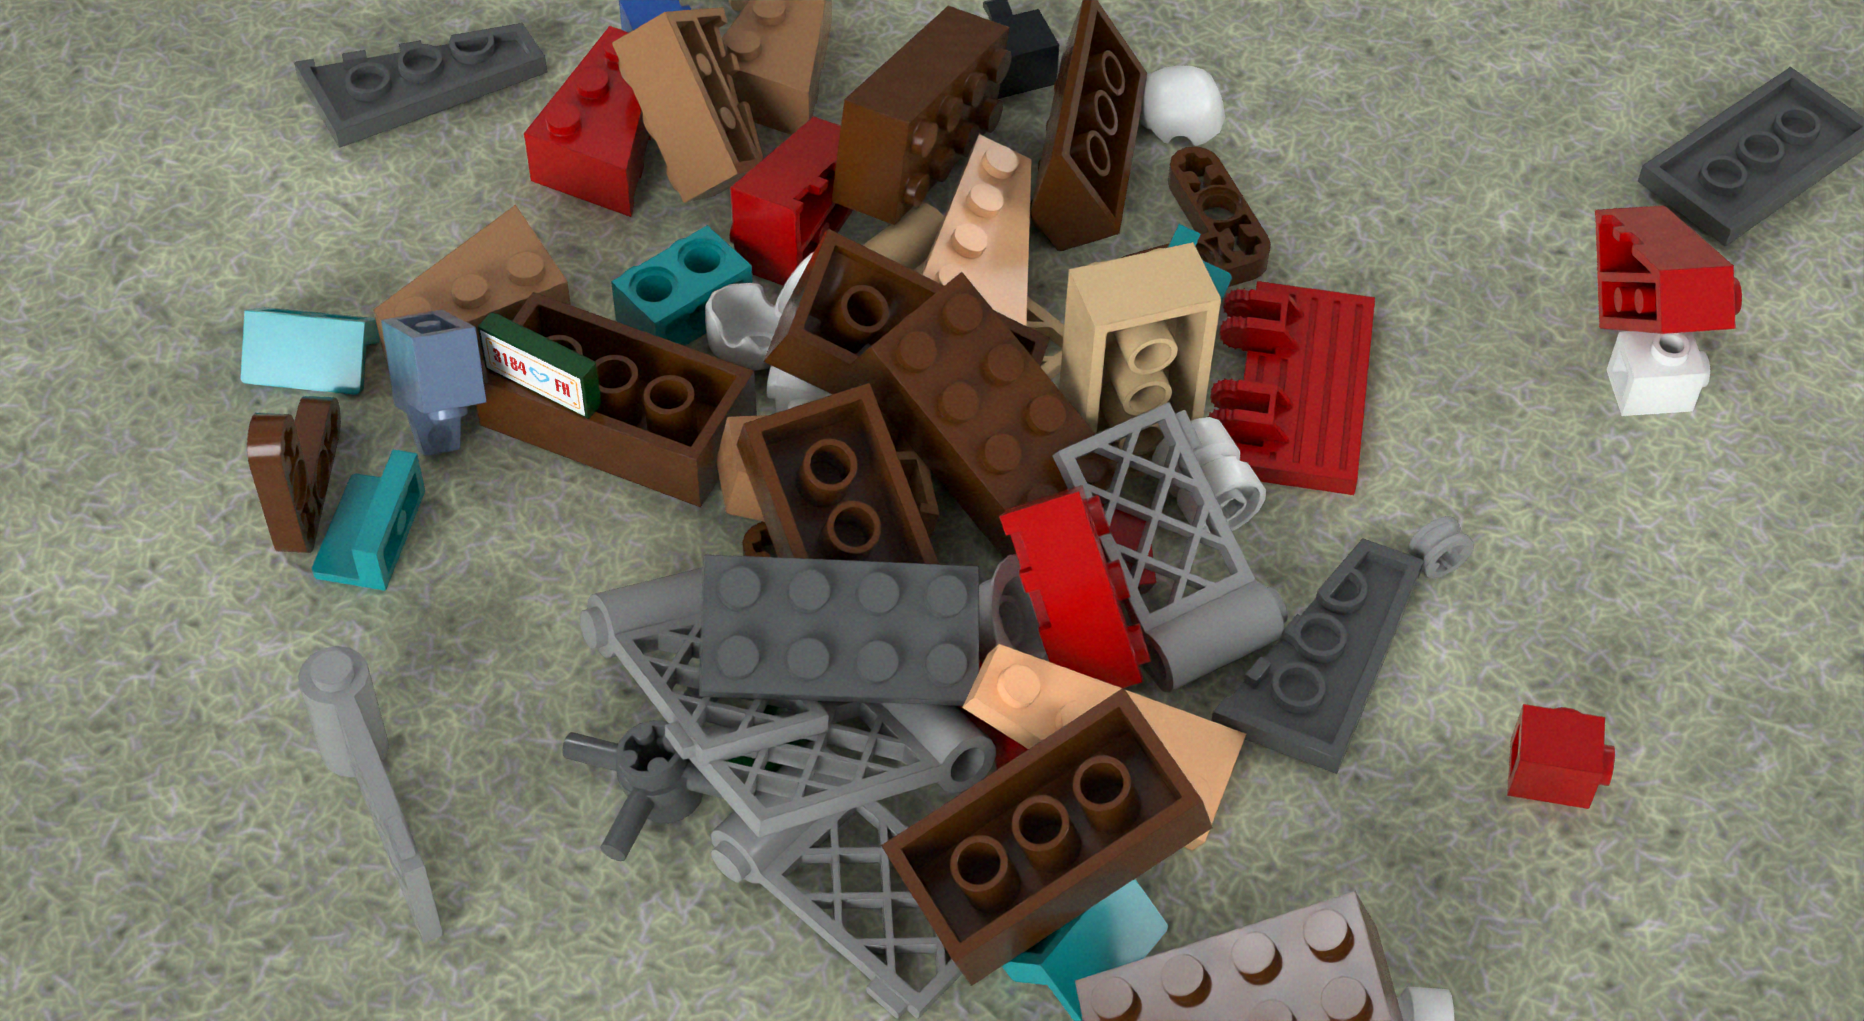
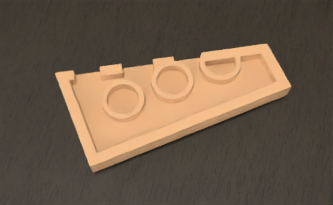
M979 134L969 153L921 274L945 286L959 273L963 272L993 310L1026 326L1032 159Z
M998 644L987 654L962 708L1027 749H1030L1122 688ZM1126 690L1203 800L1212 825L1246 733ZM1209 831L1184 847L1190 850L1196 849L1205 843Z

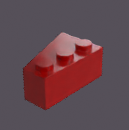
M609 26L524 132L532 182L631 217L634 208V195L638 179L642 177L644 155L651 136L644 126L643 111L634 91L621 75L619 58L612 45V42L629 32Z
M813 116L730 187L733 223L729 239L734 244V250L752 265V275L784 286L799 264L815 251L827 229L838 233L852 213V209L831 202L841 125Z
M1665 205L1595 210L1600 329L1658 334L1736 329L1735 315L1741 310L1742 289L1739 280L1734 277V265Z
M1083 485L1007 508L999 517L1006 536L1011 535L1021 567L1019 575L1025 592L1030 595L1040 626L1038 627L1049 662L1120 688L1141 683L1143 681V674L1140 665L1151 662V658L1140 624L1137 623L1127 627L1119 601L1131 598L1120 560L1117 559L1107 563L1099 537L1111 534L1099 495L1086 498Z

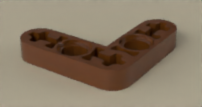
M1185 147L1176 151L1170 161L1168 185L1193 229L1201 234L1195 246L1201 259L1231 274L1232 279L1228 287L1262 276L1267 269L1271 247L1269 237L1221 160L1214 152L1202 147ZM1204 176L1203 189L1200 190L1201 182L1198 177ZM1219 207L1230 211L1233 216L1225 220H1216L1208 217L1204 211L1209 208ZM1237 236L1236 244L1238 245L1240 250L1233 251L1235 242L1234 237ZM1169 243L1154 248L1146 249L1143 251H1139L1136 253H1132L1123 257L1146 253L1158 248H1167Z
M303 396L298 405L295 421L290 414L255 413L251 418L247 437L249 467L273 546L278 552L311 553L314 549L340 436L341 413L339 402L335 397Z

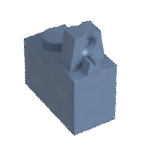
M444 310L381 320L394 405L407 414L418 451L425 456L460 449L461 417L468 414L467 406L486 403L476 327Z

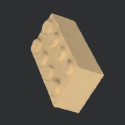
M1193 242L1169 248H1158L1142 254L1105 262H1094L1086 266L1069 269L1059 390L1095 434L1170 402L1175 414L1185 410L1190 421L1203 418L1221 297ZM1158 423L1140 431L1133 451L1134 455L1152 462V457L1158 444L1165 438ZM1126 437L1109 445L1122 450ZM1128 467L1124 480L1148 474Z

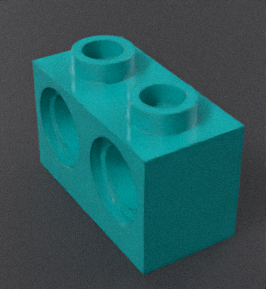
M706 225L688 237L675 241L669 248L642 264L629 268L621 276L611 281L615 319L624 325L686 346L707 333L705 308L712 292L729 284L753 283L752 265Z

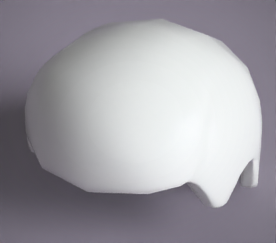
M1179 65L1162 68L1147 77L1139 121L1142 126L1151 129L1164 143L1168 144L1176 136H1185L1191 140L1193 145L1198 146L1208 142L1220 133L1225 120L1224 105L1218 87L1209 73L1194 66Z
M729 284L712 292L705 308L706 332L712 352L720 359L753 371L771 368V365L763 361L780 320L775 316V305L767 300L763 287L760 284Z

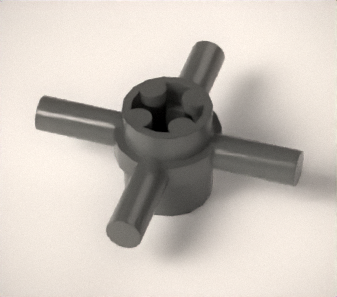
M688 686L683 694L694 698H703L699 697V689ZM650 720L639 723L626 732L619 741V744L574 732L569 733L564 740L562 747L564 758L616 771L622 790L627 795L626 801L600 847L606 856L616 861H625L647 818L656 823L669 824L683 820L692 814L701 803L703 794L724 799L689 758L683 760L665 737V725L669 724L667 721Z

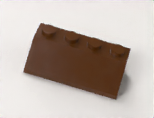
M1082 0L1065 45L1058 77L1054 83V97L1050 117L1046 123V137L1042 156L1038 162V176L1034 196L1030 202V216L1034 226L1038 231L1044 232L1057 251H1065L1120 234L1147 79L1146 70L1098 0Z
M827 229L782 312L763 362L832 395L861 386L846 367L944 287V285ZM995 311L1041 367L1050 337Z

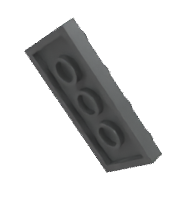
M1789 67L1642 166L1638 182L1722 245L1727 246L1864 150V117L1798 71Z
M704 555L702 567L699 697L964 705L979 673V566Z

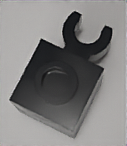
M1007 0L984 1L983 8L989 20L1010 27L1006 50L1011 51L1012 57L1007 75L1000 83L998 99L1054 85L1058 74L1060 44L1040 10L1036 9L1013 15Z

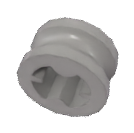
M1445 516L1431 521L1422 527L1409 542V554L1424 560L1422 571L1428 578L1435 579L1455 571L1467 561L1473 552L1474 543L1469 535L1460 533V524L1454 517Z

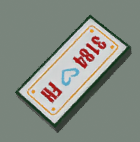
M491 312L478 325L485 368L587 419L602 405L595 361L497 313Z

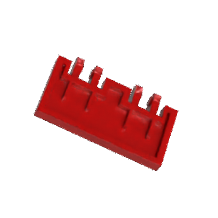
M1257 281L1256 290L1251 289L1247 291L1245 288H1237V290H1231L1230 293H1226L1223 308L1224 313H1227V320L1222 321L1220 326V341H1223V345L1226 344L1228 348L1232 347L1235 350L1240 348L1242 351H1247L1243 380L1238 379V381H1234L1232 378L1230 380L1224 378L1222 381L1218 380V383H1213L1210 399L1214 407L1219 409H1214L1212 413L1209 412L1207 417L1218 419L1240 450V461L1247 462L1261 482L1348 495L1355 494L1358 480L1375 297Z

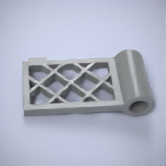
M1170 402L1052 455L1068 489L1083 485L1086 498L1099 495L1101 503L1104 504L1103 509L1109 526L1115 509L1146 521L1137 551L1117 544L1112 534L1101 536L1099 539L1107 563L1117 559L1120 560L1131 598L1122 600L1133 625L1140 624L1151 658V662L1143 665L1156 685L1162 691L1168 693L1280 640L1284 630V623L1288 618L1287 608L1280 594L1274 588H1266L1262 583L1255 580L1193 452V449L1202 445L1186 411L1183 410L1175 414ZM1157 423L1169 446L1164 467L1133 454L1140 431ZM1126 437L1122 450L1109 445ZM1094 452L1118 462L1109 491L1107 492L1087 484L1076 459ZM1177 464H1178V466H1179V468H1180L1182 474H1180V473H1178V472H1175V468H1176V465H1177ZM1128 467L1159 479L1150 509L1119 497ZM1170 484L1192 493L1198 506L1192 526L1161 513ZM1205 522L1209 528L1210 533L1203 530ZM1157 526L1188 538L1179 568L1148 556ZM1199 543L1220 551L1231 576L1214 583L1190 573ZM1125 561L1133 563L1130 572ZM1144 568L1175 580L1167 606L1152 613H1149L1138 590ZM1186 585L1199 590L1182 598Z
M702 568L592 594L588 599L587 609L581 612L580 625L586 644L591 649L597 648L605 658L618 657L669 723L665 725V737L683 760L695 757L698 763L704 767L710 761L719 759L725 761L757 752L761 749L775 747L828 732L829 714L818 701L740 698L753 701L747 710L717 703L720 697H703L699 699L673 693L672 689L675 684L699 689L700 668L689 666L688 663L691 658L700 659ZM661 650L675 653L676 656L671 662L644 656V653ZM767 705L793 710L798 714L782 718L763 712ZM705 722L726 727H738L735 732L708 738L702 727Z
M333 646L323 648L308 657L302 664L298 675L299 687L322 761L330 771L339 776L356 777L423 943L443 936V931L425 865L382 764L386 759L389 744L368 664L359 652L350 647Z
M822 701L819 704L829 714L828 732L803 738L815 741L813 749L785 743L743 755L755 758L752 767L723 761L722 759L710 761L707 766L702 767L695 757L689 759L759 838L933 783H937L944 791L952 794L964 792L987 775L995 760L996 748L992 740L957 706ZM791 710L773 716L785 718L798 713ZM859 716L872 730L867 732L836 725L835 723ZM718 724L702 728L708 738L735 732L738 727H726ZM826 744L860 751L863 752L861 760L826 753L824 749ZM874 755L903 761L907 766L896 769L874 764L871 761ZM769 761L804 769L801 778L764 769ZM815 772L852 780L853 782L837 787L812 780ZM757 790L792 798V801L765 808L754 796V792Z
M815 741L808 742L803 748L813 749ZM825 746L824 752L836 755ZM783 765L775 773L801 778L804 769ZM815 772L812 780L837 787L853 782L852 780ZM756 791L755 795L765 808L792 801V798ZM877 801L759 838L734 810L712 831L710 836L715 848L711 851V857L719 870L734 882H741L745 879L753 884H762L872 980L867 985L866 992L896 1019H899L906 1011L919 1019L962 975V972L952 959L946 964L945 953L948 952L934 929V937L894 938L892 908L919 906L910 891L891 892L889 863L892 862L881 845L887 842L888 838L892 839L908 827ZM857 811L878 829L879 847H839L838 828ZM828 838L830 839V848H818ZM840 863H880L881 892L841 893ZM801 864H831L832 893H803L786 878ZM882 908L884 938H854L843 928L842 909ZM822 909H833V918ZM935 953L936 975L918 993L896 974L895 954ZM874 954H885V964Z

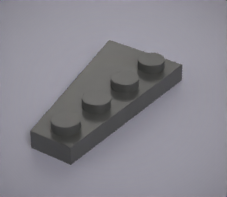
M523 23L451 35L449 44L439 46L422 44L421 40L399 44V53L367 58L365 50L343 53V62L316 67L314 59L294 62L299 82L339 148L548 73L546 57Z
M1362 538L1317 590L1316 598L1302 615L1297 614L1285 627L1281 639L1264 658L1260 656L1247 671L1244 682L1230 698L1226 696L1212 713L1211 721L1246 733L1245 740L1337 774L1416 586L1424 560Z

